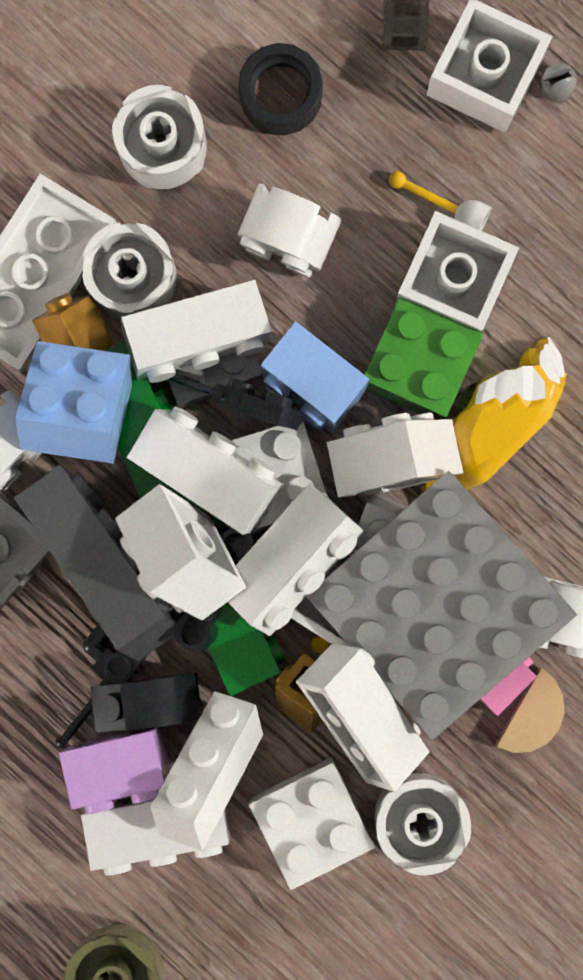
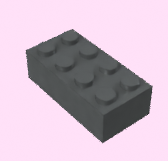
M59 465L14 497L117 651L136 661H140L174 636V627L177 622L176 617L181 613L161 598H151L142 589L137 579L140 571L136 562L125 552L121 545L120 539L123 537V534L116 519H113L104 508L100 510L106 504L95 487L90 482L87 483L80 472L72 476Z

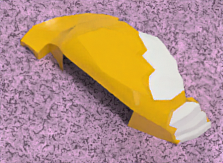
M550 337L538 340L535 348L526 349L520 357L519 367L497 371L480 379L482 381L476 386L468 406L454 419L453 427L463 474L455 475V478L466 490L480 486L488 481L552 417L564 389L567 374L564 372L561 353ZM437 480L421 484L422 493Z

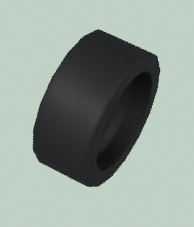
M275 43L261 47L248 57L240 71L238 90L243 112L255 127L268 134L285 136L301 131L314 120L321 108L323 79L318 64L308 52L293 44ZM277 66L291 67L300 72L307 86L306 98L302 105L295 111L284 114L271 113L265 110L259 104L255 95V84L260 74L267 69Z

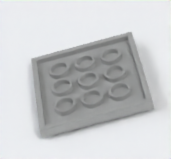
M449 470L330 574L315 592L306 596L349 646L361 647L371 655L375 661L373 667L390 693L431 740L436 738L578 615Z

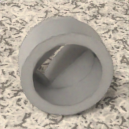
M555 63L549 66L544 71L539 86L542 95L551 102L567 100L576 88V73L570 65L565 63ZM563 74L567 77L552 86L549 83V80Z

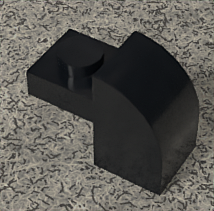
M197 672L90 687L96 733L119 730L133 731L174 725L199 719L202 715Z

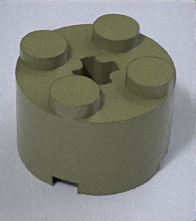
M114 923L92 932L83 940L68 962L64 980H106L108 974L115 972L122 976L121 980H163L164 964L157 946L145 933L122 923Z

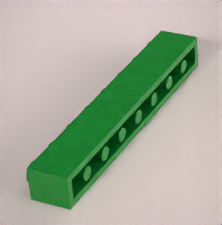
M125 341L104 350L129 355ZM130 359L132 389L118 443V450L140 498L161 484L209 515L219 535L222 536L227 531L223 521L127 458L155 409H170L172 411L162 388L154 391L148 378L137 381ZM228 602L225 603L215 621L218 627L217 638L208 649L229 695L232 696L280 674L281 669L278 663L286 659L275 635L266 638L262 631L251 626Z

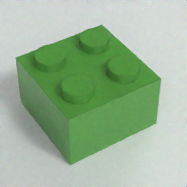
M400 297L366 370L365 376L369 378L366 391L415 413H433L434 420H444L450 411L484 334Z

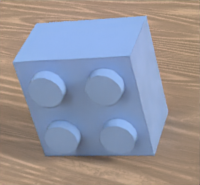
M296 321L261 364L263 383L266 385L264 390L293 399V403L300 408L299 411L303 412V421L319 433L326 428L333 434L366 393L369 383L367 376Z
M37 341L15 416L21 450L114 464L132 389L130 355Z

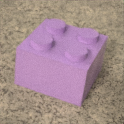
M163 727L127 731L80 742L59 752L71 810L85 807L86 814L114 808V803L119 802L120 798L131 796L132 803L155 799L172 769Z

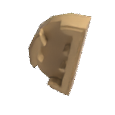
M542 667L538 668L535 673L537 677L527 687L494 746L512 753L532 752L548 744L559 731L565 714L563 694L556 680Z

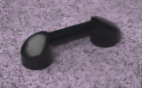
M233 528L227 530L221 536L235 566L256 543L255 538L250 533L242 535ZM224 605L204 620H200L189 613L183 614L177 620L174 627V636L177 643L191 651H201L210 647L217 638L218 627L215 621Z

